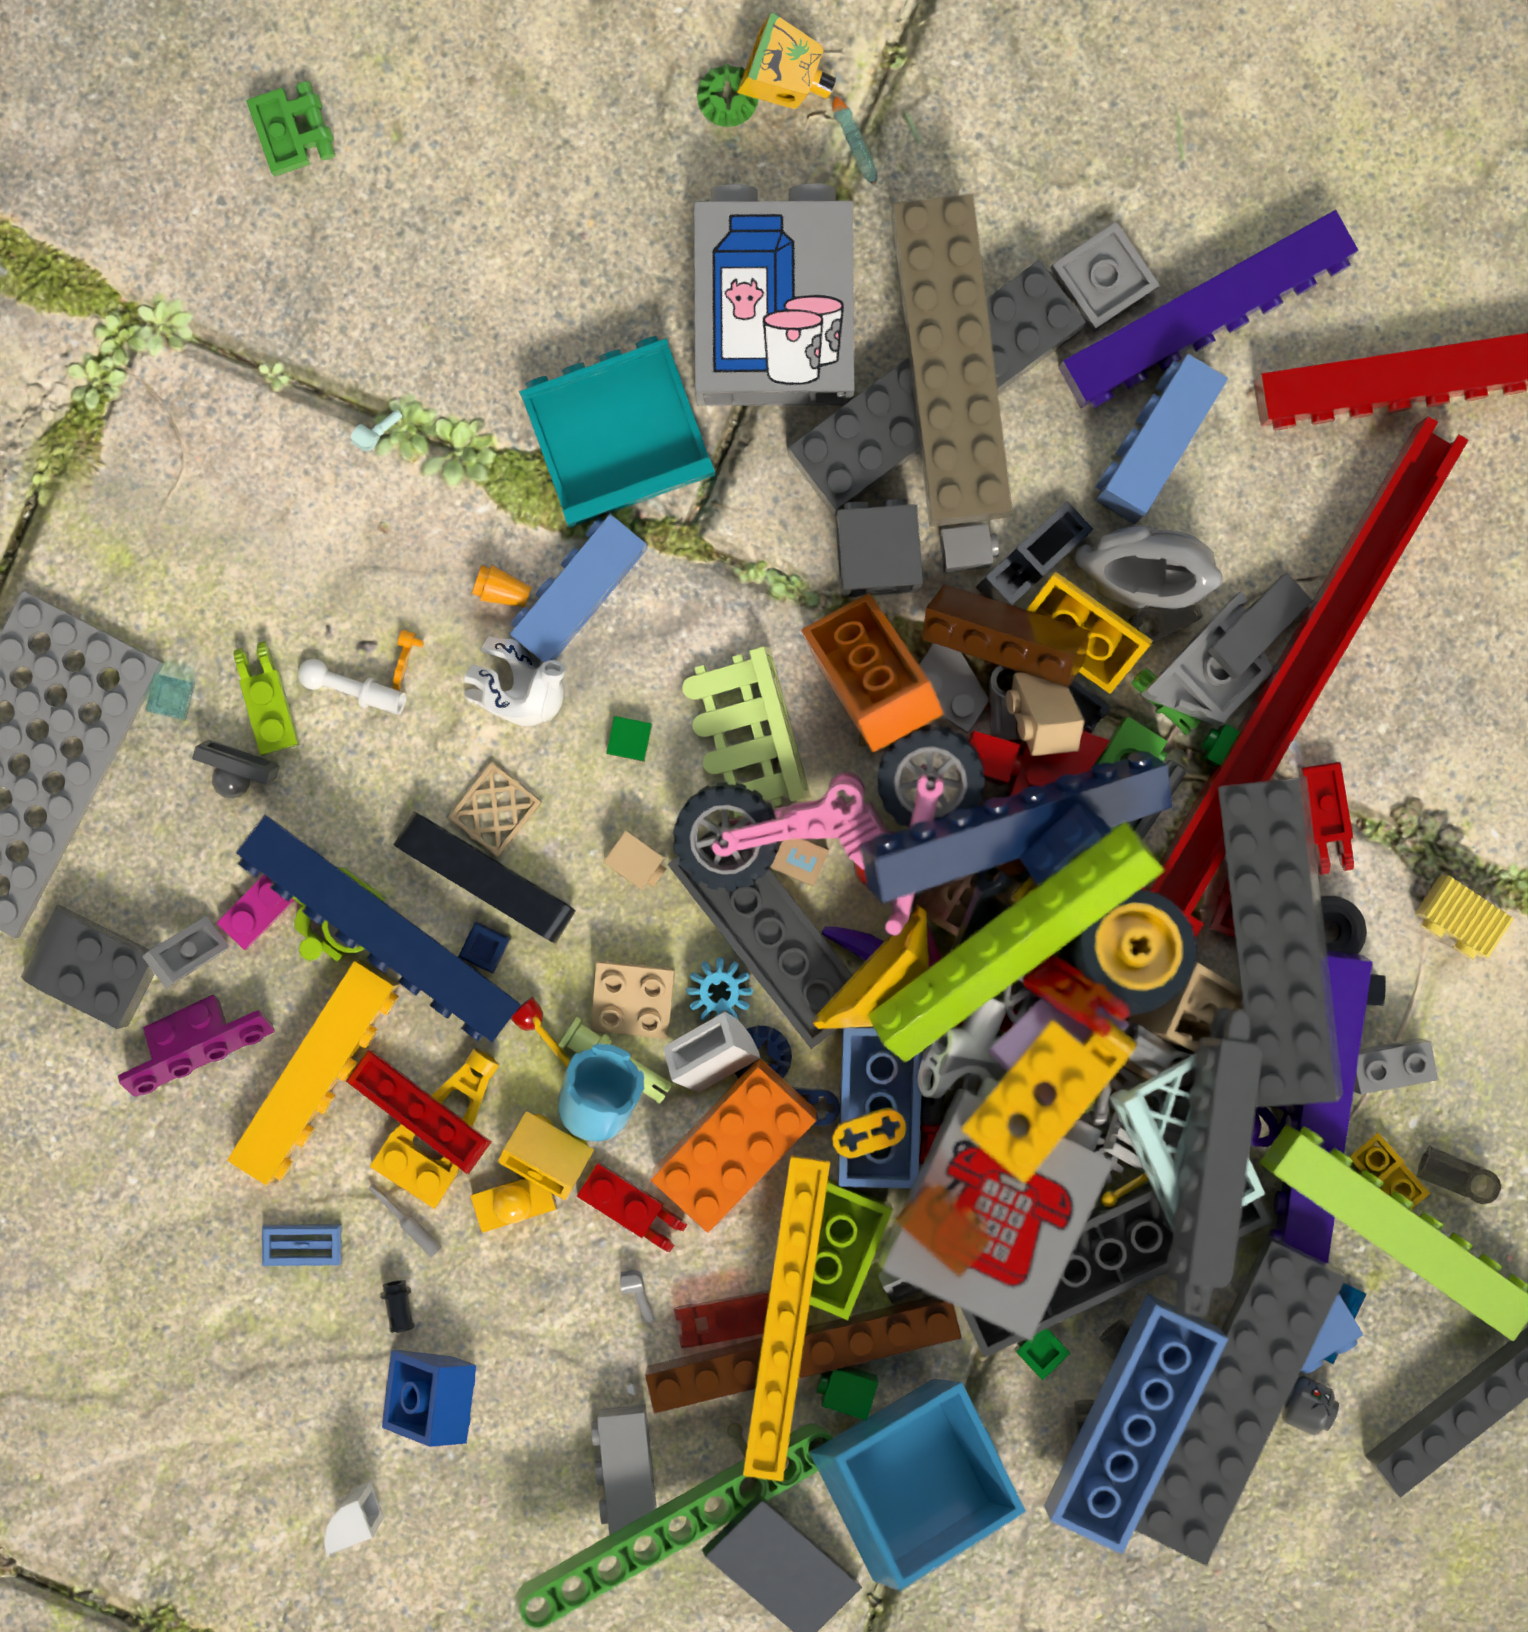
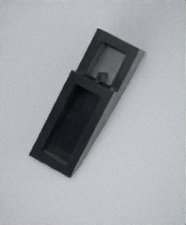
M1067 501L995 567L976 588L984 597L1014 605L1094 529Z

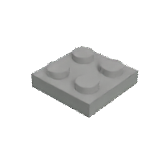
M1117 221L1051 266V270L1093 332L1157 290L1160 286Z

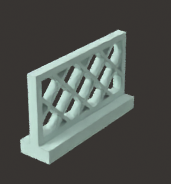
M1196 1053L1129 1091L1121 1089L1110 1095L1173 1232V1216L1178 1206L1180 1191L1178 1181L1179 1169L1185 1155L1184 1135L1189 1126L1191 1106L1186 1121L1170 1117L1169 1115L1176 1094L1190 1098V1093L1178 1090L1183 1074L1194 1067L1196 1069ZM1169 1081H1171L1170 1086L1164 1085V1084L1168 1083ZM1157 1088L1168 1091L1161 1114L1150 1111L1143 1097ZM1153 1117L1159 1118L1157 1125ZM1167 1121L1184 1126L1177 1148L1165 1145L1162 1138ZM1169 1152L1175 1153L1173 1160ZM1249 1159L1246 1180L1250 1189L1244 1192L1242 1207L1265 1194Z

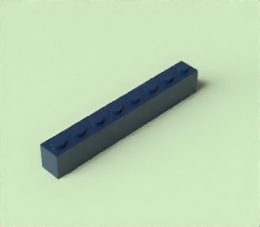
M1134 752L1128 755L1127 759L1114 763H1100L1095 765L1092 770L1077 775H1063L1057 778L1055 782L1043 786H1029L1022 789L1020 793L1006 798H992L987 800L984 805L969 810H955L950 812L947 817L932 822H917L910 829L895 834H880L873 841L860 845L867 888L882 903L1018 859L1077 804L1102 817L1110 828L1172 808L1168 765L1150 752Z
M264 814L235 851V854L241 857L237 863L241 868L255 878L260 873L267 876L273 881L269 888L288 902L294 896L306 906L302 910L305 915L319 925H322L325 920L338 929L334 936L350 948L354 949L358 943L370 952L366 958L369 962L383 972H386L389 967L402 976L398 981L399 984L416 996L420 991H423L433 999L430 1006L445 1018L449 1019L453 1013L465 1022L461 1029L478 1042L483 1037L493 1042L521 1004L268 815Z

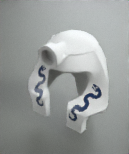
M488 636L481 652L505 658L509 662L514 677L513 687L511 690L503 692L496 672L471 664L464 675V682L476 685L479 690H466L464 692L465 699L470 703L483 707L491 714L520 726H535L550 721L562 706L564 686L561 680L565 675L564 665L554 660L541 664L515 639H499Z

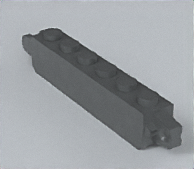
M1220 1008L1216 1010V1013H1213L1214 1017H1212L1213 1022H1211L1210 1036L1200 1038V1046L1195 1055L1197 1067L1194 1087L1190 1093L1191 1111L1189 1126L1184 1135L1185 1155L1183 1168L1179 1173L1178 1179L1180 1186L1178 1206L1173 1216L1174 1235L1172 1249L1167 1258L1168 1278L1177 1281V1312L1191 1316H1206L1213 1289H1224L1232 1282L1263 1056L1258 1045L1249 1043L1251 1018L1246 1013L1247 1011H1243V1009Z

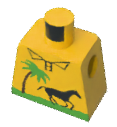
M771 12L759 29L737 92L793 109L799 107L809 92L828 99L835 85L836 77L817 69L823 53L822 45Z

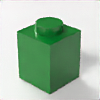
M850 1366L823 1372L820 1375L816 1393L822 1394V1407L867 1421L879 1384L878 1377L875 1374Z

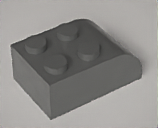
M56 905L21 974V978L43 993L115 1029L130 1025L155 973L143 958L149 949L61 905Z

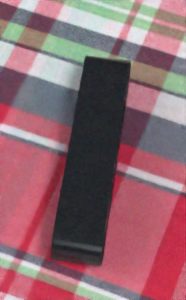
M413 811L393 844L412 858L554 944L557 943L576 912L574 908L415 811Z

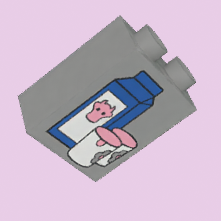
M726 184L713 187L711 189V202H694L695 394L697 406L846 405L853 399L854 394L853 201H836V189L825 184L793 186L789 189V201H758L757 189L749 185Z

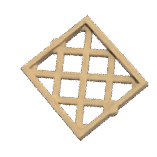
M491 762L448 818L466 831L472 839L477 840L499 857L542 802L523 788L519 781L513 780ZM499 773L507 779L509 786L495 788L494 774ZM487 776H489L490 789L477 790ZM510 791L511 805L497 807L496 793ZM515 791H522L530 798V803L516 805ZM491 794L492 808L478 809L477 795ZM472 796L473 810L460 811ZM530 808L518 823L517 810ZM512 810L513 825L499 826L498 812ZM493 813L494 827L480 828L479 814ZM474 815L475 829H469L461 823L460 816ZM513 830L501 844L500 831ZM495 832L496 846H490L481 838V833Z

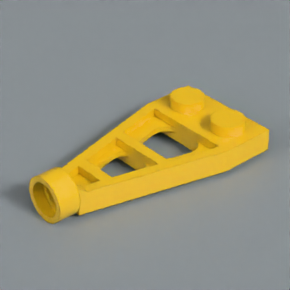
M477 1048L472 1050L465 1061L466 1063L432 1094L441 1103L453 1090H460L469 1096L470 1104L463 1119L473 1127L476 1123L490 1078L493 1077L500 1066L497 1060ZM472 1068L480 1074H482L483 1076H475L472 1073ZM400 1124L389 1135L369 1167L435 1209L455 1180L460 1169L445 1157L435 1160L415 1147L413 1144L415 1134Z

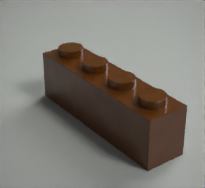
M943 584L926 607L922 640L1069 687L1085 662L1091 630Z

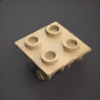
M610 960L605 962L596 961L591 1030L668 1039L675 969H669L668 966L659 968L645 966V964L633 965L631 962L629 964L613 963Z

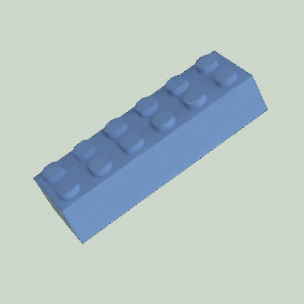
M1147 1293L1044 1504L1051 1522L1123 1555L1228 1341V1338L1218 1326L1197 1316L1177 1312L1176 1306Z

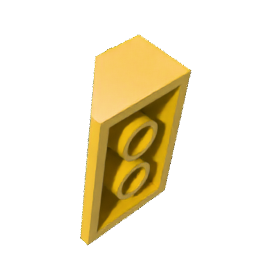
M1056 571L1048 578L1026 608L1028 611L1091 630L1085 662L1079 672L1109 694L1112 693L1152 643L1150 638Z

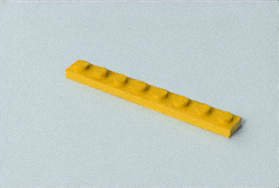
M790 1155L743 1476L783 1482L830 1161Z

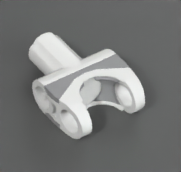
M999 993L965 1018L961 1028L953 1027L926 1047L918 1072V1086L924 1096L940 1098L963 1075L965 1079L963 1090L977 1096V1084L981 1080L982 1085L985 1076L1000 1082L1006 1075L1007 1070L988 1052L1003 1037L997 1035V1032L1006 1014L1004 995ZM934 1072L935 1082L933 1088H931V1076Z

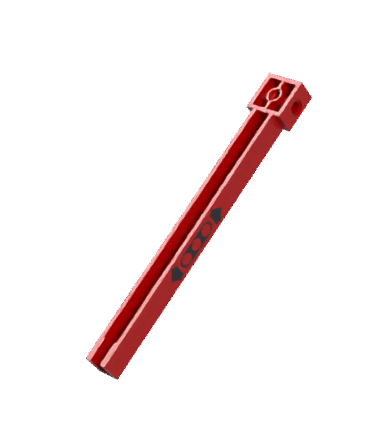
M1429 416L1415 425L1237 729L1240 733L1220 766H1216L1162 856L1159 864L1164 871L1149 881L1145 887L1139 889L1158 893L1160 896L1171 900L1174 905H1177L1183 911L1184 916L1188 918L1195 938L1204 923L1191 916L1226 856L1219 787L1270 781L1469 441L1458 434L1456 439L1449 443L1432 432L1438 421Z

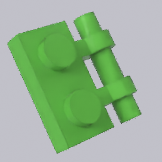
M309 81L296 85L299 98L288 101L283 87L246 100L266 160L274 177L311 165L306 153L307 149L316 147L321 160H329L336 155L332 146L334 137L331 128L325 126L320 111L323 105L319 95L314 94ZM306 115L311 131L300 134L294 117Z

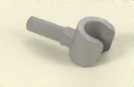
M637 1270L621 1272L620 1285L622 1295L635 1293L636 1301L645 1322L650 1323L654 1321L655 1318L644 1292L642 1273Z

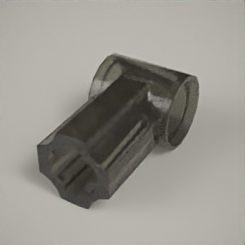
M1428 1146L1419 1162L1417 1178L1471 1199L1475 1203L1483 1205L1492 1203L1500 1194V1179L1495 1173L1483 1166L1473 1164L1432 1146ZM1477 1175H1485L1488 1182L1486 1189L1482 1193L1473 1194L1470 1187L1471 1181Z

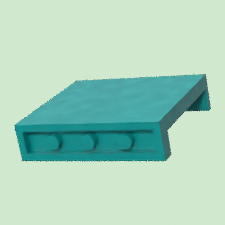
M657 336L648 337L635 344L637 349L624 354H622L620 349L607 352L598 357L599 363L585 367L583 362L568 366L562 370L563 376L548 380L547 376L532 379L525 383L527 389L519 391L561 503L564 517L570 528L715 476V470L706 451L667 338L659 341Z

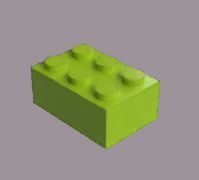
M828 1178L810 1305L846 1320L849 1319L893 1212L891 1203L852 1187L838 1186L836 1180Z

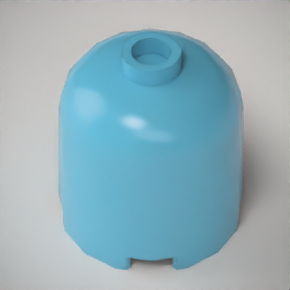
M595 1044L592 1049L582 1051L580 1054L576 1053L572 1057L565 1072L558 1096V1114L563 1125L573 1135L586 1141L601 1142L613 1138L625 1128L644 1090V1074L642 1070L638 1071L637 1066L629 1059L630 1054L627 1051L614 1045Z

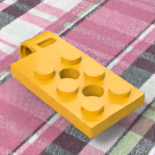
M1107 1017L1105 1019L1112 1027V1031L1106 1037L1099 1036V1034L1092 1031L1083 1044L1079 1043L1054 1020H1051L960 1129L1022 1184L1026 1183L1136 1049L1138 1043ZM1039 1082H1047L1054 1088L1055 1098L1048 1106L1040 1105L1034 1099L1033 1090ZM1014 1113L1023 1114L1029 1121V1130L1022 1137L1013 1136L1007 1128L1008 1119Z

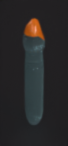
M835 97L832 103L834 118L841 124L845 138L862 175L870 184H876L878 180L877 170L861 133L853 120L852 111L840 97Z

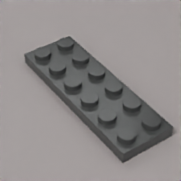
M710 830L707 834H705V835H704L703 837H701L699 840H702V839H705V838H709V837H713V836H716L717 834H715L714 832H712V831ZM712 845L702 847L703 852L714 860L716 853L713 851ZM753 847L739 850L744 859L752 852ZM733 854L722 856L720 860L724 864L737 863ZM678 856L667 865L810 1049H813L838 1028L818 1029L812 1023V1019L853 975L773 872L768 869L762 878H758L754 884L746 888L742 886L737 887V890L726 891V888L718 887V890L707 888L708 884L702 881L700 883L694 881L691 878L692 874L688 870L684 871L680 866Z

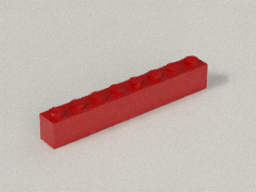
M1528 333L1261 373L1254 380L1260 425H1273V430H1284L1296 427V421L1311 419V424L1316 425L1332 422L1335 420V415L1349 413L1350 419L1373 415V409L1387 407L1388 413H1395L1411 409V403L1426 401L1427 407H1435L1450 403V397L1464 395L1465 401H1474L1489 397L1488 392L1502 390L1503 395L1525 392L1528 386Z

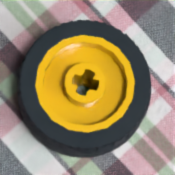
M1141 889L1137 890L1071 939L1069 964L1081 971L1093 983L1102 984L1109 993L1122 1000L1126 1007H1128L1129 1015L1146 1013L1161 1007L1184 988L1196 963V938L1188 918L1184 916L1183 911L1177 905H1174L1171 900L1160 896L1158 893Z

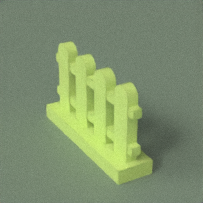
M763 646L749 650L750 660L745 661L743 654L732 657L733 665L707 672L705 665L695 667L696 675L684 681L682 690L687 698L692 700L703 698L707 713L700 714L694 719L693 730L701 737L713 736L717 749L705 755L703 759L704 769L710 774L723 773L725 782H728V785H735L737 783L735 769L761 762L765 777L741 783L746 785V789L752 792L756 790L763 796L762 799L764 801L771 800L773 807L783 805L782 797L789 795L790 802L810 798V791L771 649ZM758 683L762 697L755 699L751 684ZM741 688L744 702L717 709L714 695ZM768 720L772 735L765 736L762 726L763 721ZM751 725L754 740L727 747L724 732ZM772 759H779L781 773H775ZM734 811L735 817L743 816L740 812Z

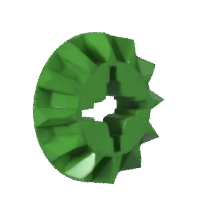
M726 63L721 67L711 68L705 77L700 79L697 92L698 106L706 119L721 127L741 125L754 114L759 99L740 93L739 96L732 98L730 110H727L724 98L717 97V93L723 92L724 86H726L725 81H729L733 92L738 91L745 71L742 66L735 67Z

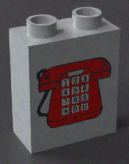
M985 1076L977 1096L960 1088L957 1089L877 1262L883 1271L1031 1341L1114 1161L1093 1152L1102 1131L1077 1120L1026 1183L1022 1184L960 1131L962 1126L999 1083ZM1014 1113L1008 1119L1007 1128L1013 1136L1022 1137L1029 1130V1121L1022 1118L1020 1113Z

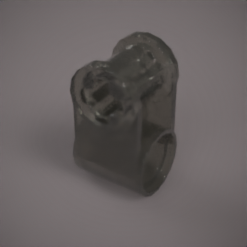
M1197 603L1175 609L1147 606L1130 617L1127 623L1140 631L1139 627L1143 623L1150 622L1153 628L1149 632H1145L1144 635L1152 640V645L1169 634H1175L1198 621L1204 615Z

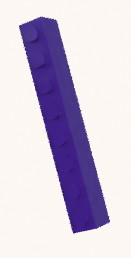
M1334 210L1063 360L1058 369L1080 408L1091 403L1095 409L1113 399L1112 391L1125 385L1129 390L1147 380L1146 372L1159 366L1161 371H1164L1170 367L1174 360L1180 362L1182 360L1180 354L1193 347L1195 352H1198L1216 341L1214 335L1227 328L1230 334L1250 322L1247 316L1261 310L1263 315L1273 311L1284 303L1282 297L1294 291L1299 296L1309 291L1318 284L1315 279L1328 272L1330 277H1334L1351 266L1349 260L1359 250L1338 212Z
M1327 951L1343 1095L1337 1102L1294 1104L1293 1113L1287 1115L1285 1125H1289L1298 1132L1305 1126L1323 1139L1319 1147L1328 1153L1333 1148H1336L1344 1154L1373 961L1363 955ZM1282 1181L1281 1191H1276L1274 1197V1213L1278 1214L1276 1229H1271L1269 1235L1328 1263L1335 1216L1285 1181Z

